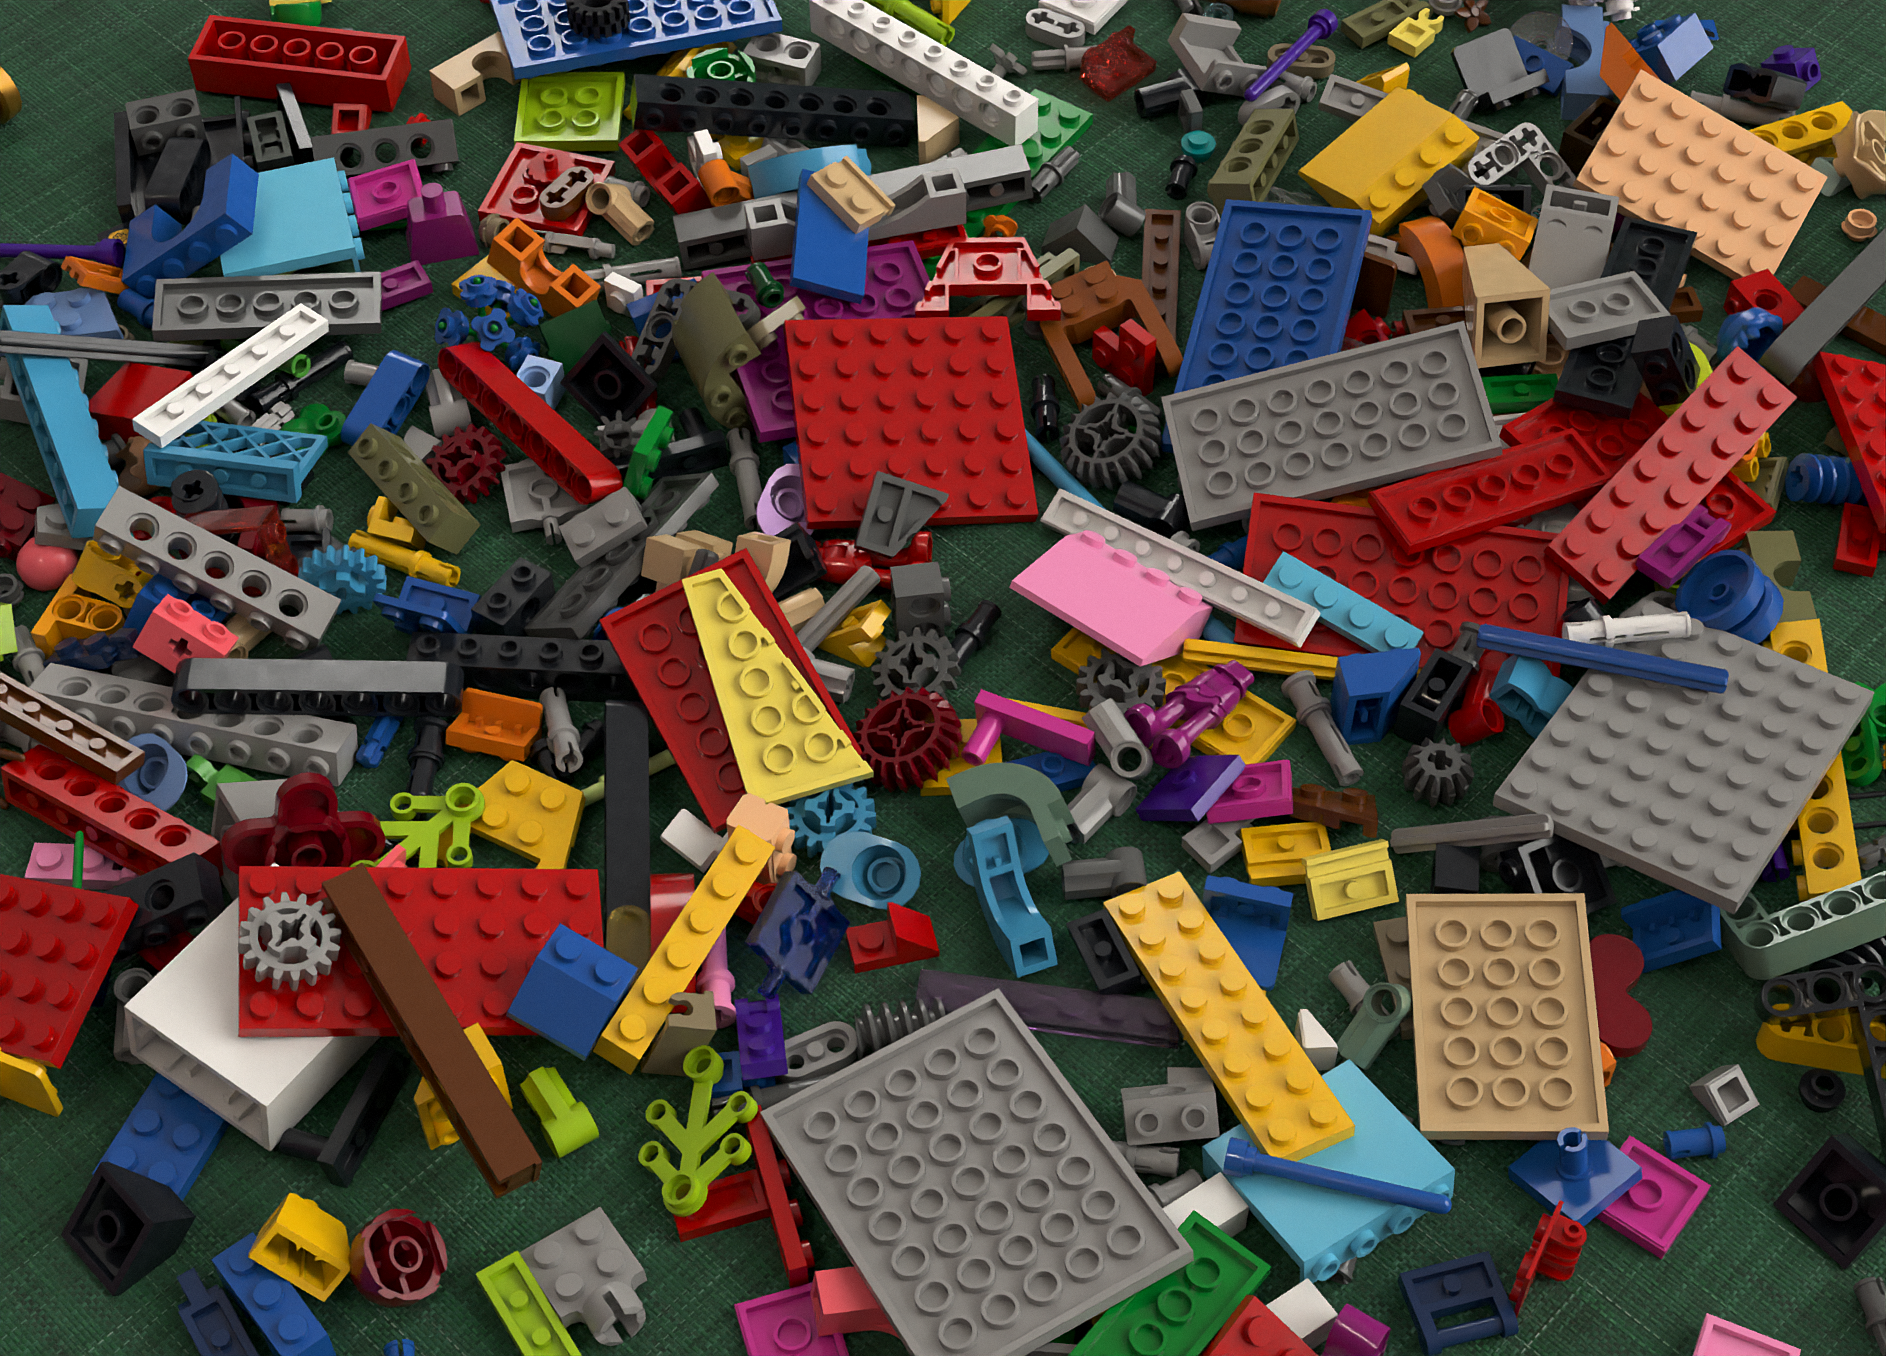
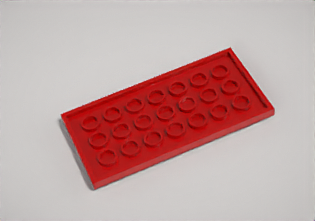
M1255 492L1253 494L1243 574L1263 583L1282 552L1288 553L1423 631V636L1416 646L1421 652L1418 669H1423L1435 648L1445 652L1453 650L1461 635L1459 628L1462 622L1465 621L1479 625L1489 624L1562 638V625L1565 622L1561 616L1566 611L1569 574L1543 552L1559 533L1500 525L1407 555L1373 508ZM1236 618L1233 643H1238L1239 645L1333 657H1343L1355 653H1372L1316 621L1301 648ZM1485 649L1478 664L1480 668L1483 667L1490 671L1499 672L1502 663L1514 654ZM1541 660L1548 667L1552 676L1560 677L1561 663Z
M239 866L238 939L241 938L239 936L241 921H247L248 910L251 907L262 911L263 898L268 896L274 903H279L282 892H287L290 901L297 902L298 897L303 893L306 894V905L312 906L314 903L327 897L322 888L323 882L356 867ZM365 867L462 1029L479 1023L485 1035H538L506 1015L536 957L560 923L604 948L598 869ZM324 908L322 909V916L327 914ZM314 930L311 935L317 939L316 945L320 947V939ZM259 935V945L263 952H265L267 950V946L262 944L263 937ZM341 937L340 943L337 944L340 946L337 961H331V971L328 976L317 972L316 984L313 986L309 985L305 979L299 980L296 991H292L289 981H282L277 990L272 989L273 978L268 976L264 980L257 982L255 980L257 967L244 969L243 958L245 954L238 953V1037L399 1035Z

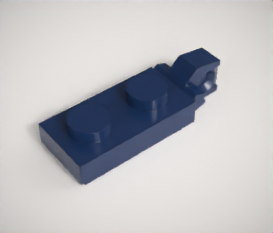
M120 628L114 634L106 635L105 632H99L84 639L77 640L76 637H69L54 647L55 652L43 665L46 668L50 663L91 671L109 668L115 661L138 658L142 653L132 648L138 638V631L136 628Z
M195 1268L177 1276L181 1288L188 1299L178 1305L180 1310L178 1313L201 1356H259L222 1288L219 1289L216 1284L206 1290Z

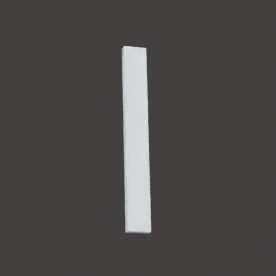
M1061 488L1040 520L1044 526L1064 536L1080 533L1084 530L1096 532L1105 538V544L1114 549H1122L1134 554L1137 557L1136 562L1146 568H1155L1166 573L1170 577L1169 581L1180 588L1187 587L1197 591L1202 595V601L1299 648H1301L1321 614L1317 608Z

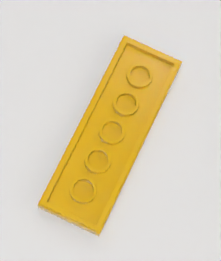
M1073 627L1051 649V658L1079 675L1080 666H1087L1088 656L1092 655L1100 659L1101 649L1103 648L1107 649L1110 654H1115L1116 652ZM1182 653L1153 662L1152 667L1161 666L1163 668L1162 678L1166 679L1163 705L1166 704V695L1174 691L1177 686L1191 681L1197 675L1212 668L1204 664L1184 662ZM1247 690L1246 696L1238 702L1236 708L1215 729H1206L1191 745L1206 755H1240L1245 765L1263 763L1293 732L1296 727V719ZM1178 719L1169 728L1177 729L1187 720Z

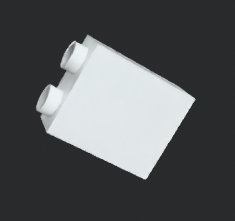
M238 898L124 1006L131 1054L268 1151H271L281 1141L284 1132L288 1128H293L381 1037H238Z

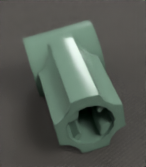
M1379 982L1372 985L1363 997L1362 1007L1336 1043L1340 1054L1364 1070H1369L1400 1023L1405 1022L1412 1015L1411 992L1400 984ZM1391 991L1396 997L1397 1006L1392 1014L1386 1015L1382 1010L1381 1000L1387 992Z

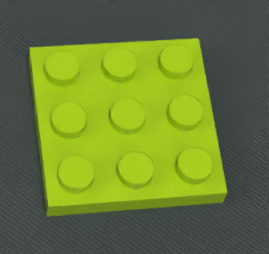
M555 72L539 75L531 79H521L514 146L516 142L566 152L619 151L620 147L618 144L621 137L625 93L624 72Z

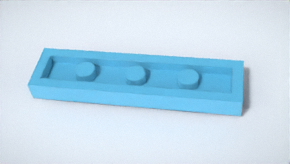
M1284 551L1263 582L1272 588L1317 608L1321 613L1317 619L1318 622L1372 653L1385 652L1397 648H1416L1424 633Z

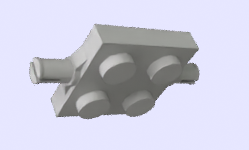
M530 457L519 463L504 465L506 469L500 473L512 533L543 527L546 543L554 545L552 533H554L556 544L560 543L562 535L559 524L566 523L576 514L587 510V505L578 503Z

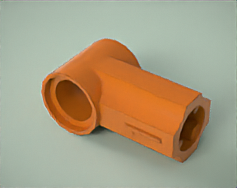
M711 160L699 169V179L711 205L714 207L754 199L750 178L731 171L725 160Z

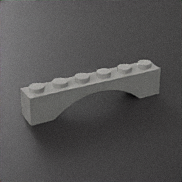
M958 167L922 173L908 185L888 195L887 197L896 206L891 215L883 216L879 222L869 227L868 241L966 224V190ZM782 198L744 204L747 237L754 261L792 254L796 204Z

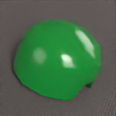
M321 1L277 4L275 8L273 5L270 6L271 22L317 27L321 23Z

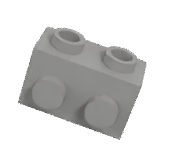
M624 486L620 490L607 495L602 501L584 512L576 514L571 520L559 526V529L575 562L583 568L644 531L648 526L641 514L642 507L640 503Z

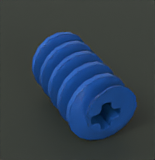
M1801 453L1792 460L1787 469L1785 492L1791 501L1803 500L1804 502L1811 503L1816 501L1822 504L1830 502L1834 505L1847 502L1861 506L1868 505L1850 457Z

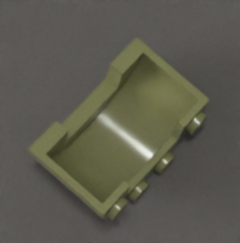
M712 272L697 283L681 302L682 312L679 319L673 321V342L711 416L728 428H738L739 431L742 428H746L750 432H755L745 405V396L739 388L734 370L745 365L761 353L746 332L732 306L734 303L715 273Z

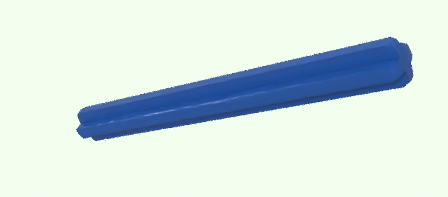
M1481 624L1476 640L1477 647L1718 694L1725 692L1729 677L1728 671L1722 668L1489 624Z

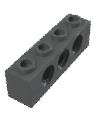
M452 119L311 137L314 161L334 157L337 171L345 170L346 179L411 159H415L418 169L432 167V173L452 171V164L460 163ZM417 140H426L431 144V153L426 158L419 159L413 156L412 145ZM384 144H390L396 149V157L390 163H382L377 159V150ZM348 149H356L361 154V161L354 168H347L342 163V155Z

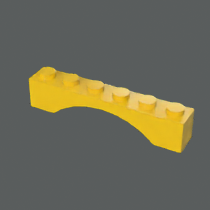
M738 824L601 1034L593 1052L631 1075L664 1024L667 1015L671 1013L675 1006L668 1002L671 995L685 991L776 847Z

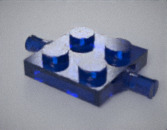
M825 867L816 885L809 884L796 871H784L745 941V944L765 961L769 969L761 986L758 988V992L762 993L763 997L773 1000L783 980L790 983L801 994H812L850 924V921L837 910L830 897L834 886L841 877V874L837 873V870L834 868Z

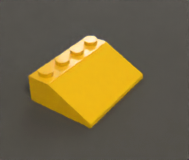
M1397 87L1298 171V175L1334 208L1371 210L1372 223L1369 234L1382 237L1428 197L1422 185L1436 171L1444 168L1449 163L1461 169L1473 158L1480 137L1453 113Z

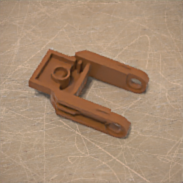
M1106 260L1050 285L1054 300H1058L1061 305V321H1041L1039 325L1046 341V347L1080 413L1082 412L1081 403L1087 406L1092 405L1096 394L1071 344H1079L1093 338V331L1103 325L1111 330L1129 319L1135 318L1142 328L1157 339L1155 356L1159 363H1164L1168 377L1173 378L1179 375L1184 359L1142 280L1120 275L1115 276Z

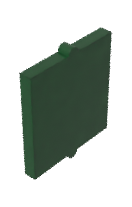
M597 299L537 325L548 349L546 356L551 357L552 361L563 363L564 376L567 375L603 332L606 331L612 337L610 333L612 326L606 323Z

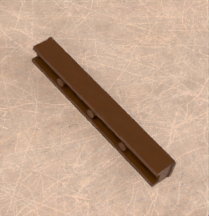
M360 863L356 865V868L323 882L322 888L327 895L326 898L321 900L324 910L327 914L334 913L336 916L334 927L341 929L343 942L495 1199L531 1181L534 1183L539 1180L542 1167L541 1158L364 864Z

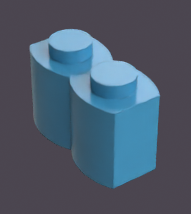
M1513 655L1502 663L1489 696L1497 703L1503 713L1519 720L1525 731L1536 739L1574 688L1562 679L1552 676L1548 667L1540 659Z

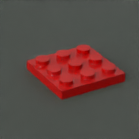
M516 142L478 209L479 221H482L490 214L498 213L500 218L507 219L509 223L517 217L533 230L551 231L575 236L583 235L594 213L588 209L585 202L565 220L551 221L543 217L539 197L542 191L550 184L543 185L539 182H534L533 178L529 177L527 165L530 164V159L536 157L538 153H545L547 150L555 151V149ZM568 152L570 157H574L576 166H583L592 171L595 183H604L608 176L614 177L616 173L615 161Z

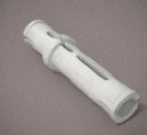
M1687 611L1612 619L1610 615L1599 616L1598 620L1566 622L1562 625L1563 639L1613 648L1614 644L1624 642L1687 638L1691 635V619Z

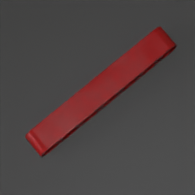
M473 341L445 347L439 351L437 362L442 376L578 503L588 505L602 501L607 495L623 487L622 476L617 467L491 352L484 351L480 347L479 342Z

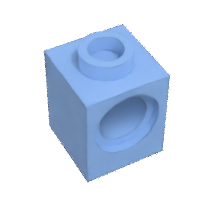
M527 355L516 376L555 410L566 391L560 384L565 377L563 363Z

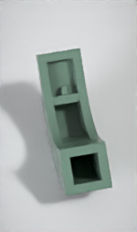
M990 763L972 767L946 778L956 807L968 828L985 819H997L1003 816L1025 819L1037 825L1042 840L1056 867L1072 860L1066 843L1073 841L1067 825L1075 821L1059 789L1040 771L1015 763Z

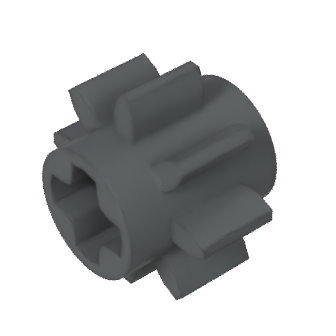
M620 410L616 412V420L609 421L607 417L602 415L601 420L606 425L604 431H594V435L603 436L605 440L599 450L604 451L610 446L614 448L615 458H619L620 449L625 447L630 452H633L634 447L630 444L632 438H640L642 436L641 433L632 432L631 426L635 424L637 419L635 417L631 418L626 423L621 420L622 414ZM616 423L622 424L624 431H629V437L623 438L621 445H614L613 438L607 437V430H614Z

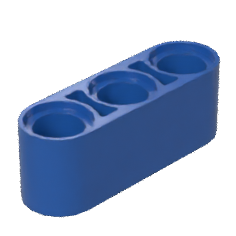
M391 350L384 357L345 420L341 430L342 442L353 446L370 423L396 435L429 380V365L397 350Z

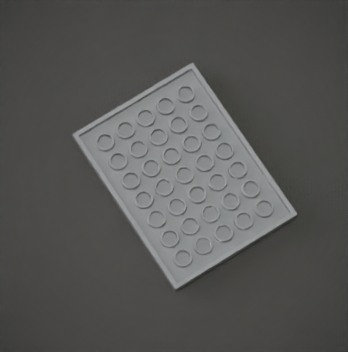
M1642 598L1627 618L1677 613V611ZM1690 618V637L1624 642L1614 644L1613 648L1726 669L1729 677L1724 693L1718 694L1588 669L1496 791L1493 806L1515 816L1548 813L1554 822L1555 834L1735 914L1871 705L1874 692L1737 635L1719 629L1707 628L1701 621Z
M999 988L760 1112L761 1118L768 1128L771 1137L911 1356H1025L1194 1261L1192 1248Z

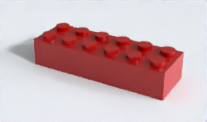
M209 15L188 57L197 91L276 99V84L290 82L297 102L333 106V103L368 105L371 110L380 112H393L412 69L405 36Z

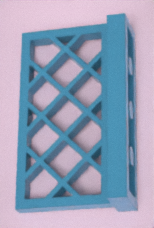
M200 421L163 448L154 443H149L145 447L143 454L147 484L171 487V483L179 475L187 471L196 469L206 470L215 477L223 494L297 503L302 496V481L328 447L327 436ZM186 433H194V434H195V435H191V436H188V437H185V436H184ZM227 438H234V439H230V440L223 441V442L221 441V440L227 439ZM265 442L269 443L266 445L258 446V444H262ZM208 443H211V444H212V445L204 446V447L197 448V449L195 448V447H197V446L205 445V444H208ZM300 447H307V448H305V449H301V450H297V451L295 450V449L300 448ZM243 448H248L247 450H244V451H240V452H236V453H233V452H232V451L240 450V449H243ZM282 452L285 453V454H283V455H279V456H276V457H272V458L269 457V456H271V455L279 454V453H282Z

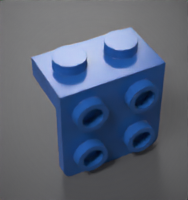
M407 576L399 599L376 593L373 603L382 610L381 615L395 623V629L412 635V632H418V630L434 633L472 634L475 626L471 608L482 597L472 592Z
M1207 875L1203 893V906L1261 990L1266 992L1273 990L1289 923L1293 893L1282 891L1273 886L1262 887L1239 882L1231 877L1220 878Z

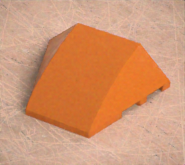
M1611 22L1605 31L1599 76L1622 101L1641 69L1657 79L1659 77Z

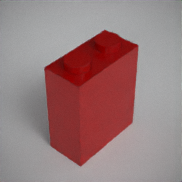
M126 362L89 400V413L91 418L96 419L98 423L99 439L109 441L112 434L118 433L124 443L127 444L128 438L142 436L134 431L132 419L193 377L190 371Z

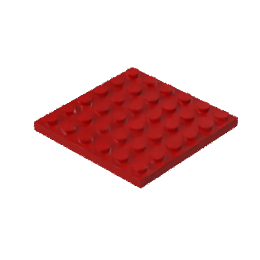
M1007 316L784 320L783 335L806 529L859 528L872 480L877 471L949 494L946 502L940 506L924 525L1036 521L1038 509Z

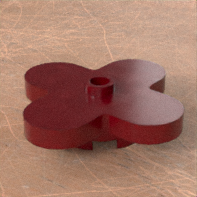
M306 772L294 775L281 784L275 796L273 816L245 819L232 825L222 837L221 852L226 866L235 874H239V866H271L273 863L279 866L349 867L359 860L374 861L377 859L385 847L386 839L380 821L373 814L365 811L337 812L338 799L330 780L321 774Z
M1603 934L1589 942L1599 1039L1608 1046L1614 1057H1631L1637 1055L1646 1047L1652 1032V1020L1648 1011L1627 994L1637 985L1644 968V957L1639 947L1630 939L1616 934Z

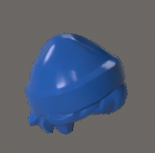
M1754 307L1728 316L1723 321L1717 335V358L1722 363L1738 346L1758 363L1767 349L1781 335L1783 329L1782 318L1772 315L1760 307Z

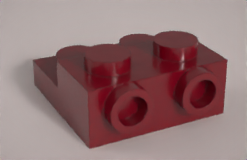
M0 472V557H7L16 562L21 547L31 538L35 537L37 507L55 504L56 498Z

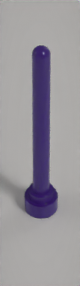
M1319 9L1308 20V30L1244 92L1245 99L1249 102L1255 101L1317 39H1327L1334 33L1338 27V20L1335 14L1328 9Z
M104 238L95 245L0 243V258H16L23 251H31L47 259H65L66 256H73L85 260H95L98 263L118 268L123 266L125 260V246L121 239Z

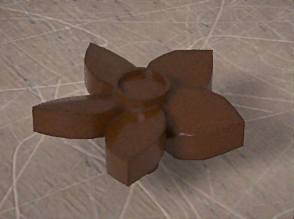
M1463 0L1465 7H1461L1454 12L1457 17L1465 19L1464 26L1468 33L1472 32L1478 25L1486 26L1492 24L1489 15L1484 12L1488 0H1479L1476 3L1474 0Z

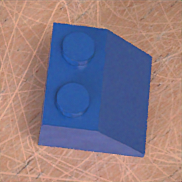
M560 923L536 957L506 1016L585 1061L631 990L638 968Z

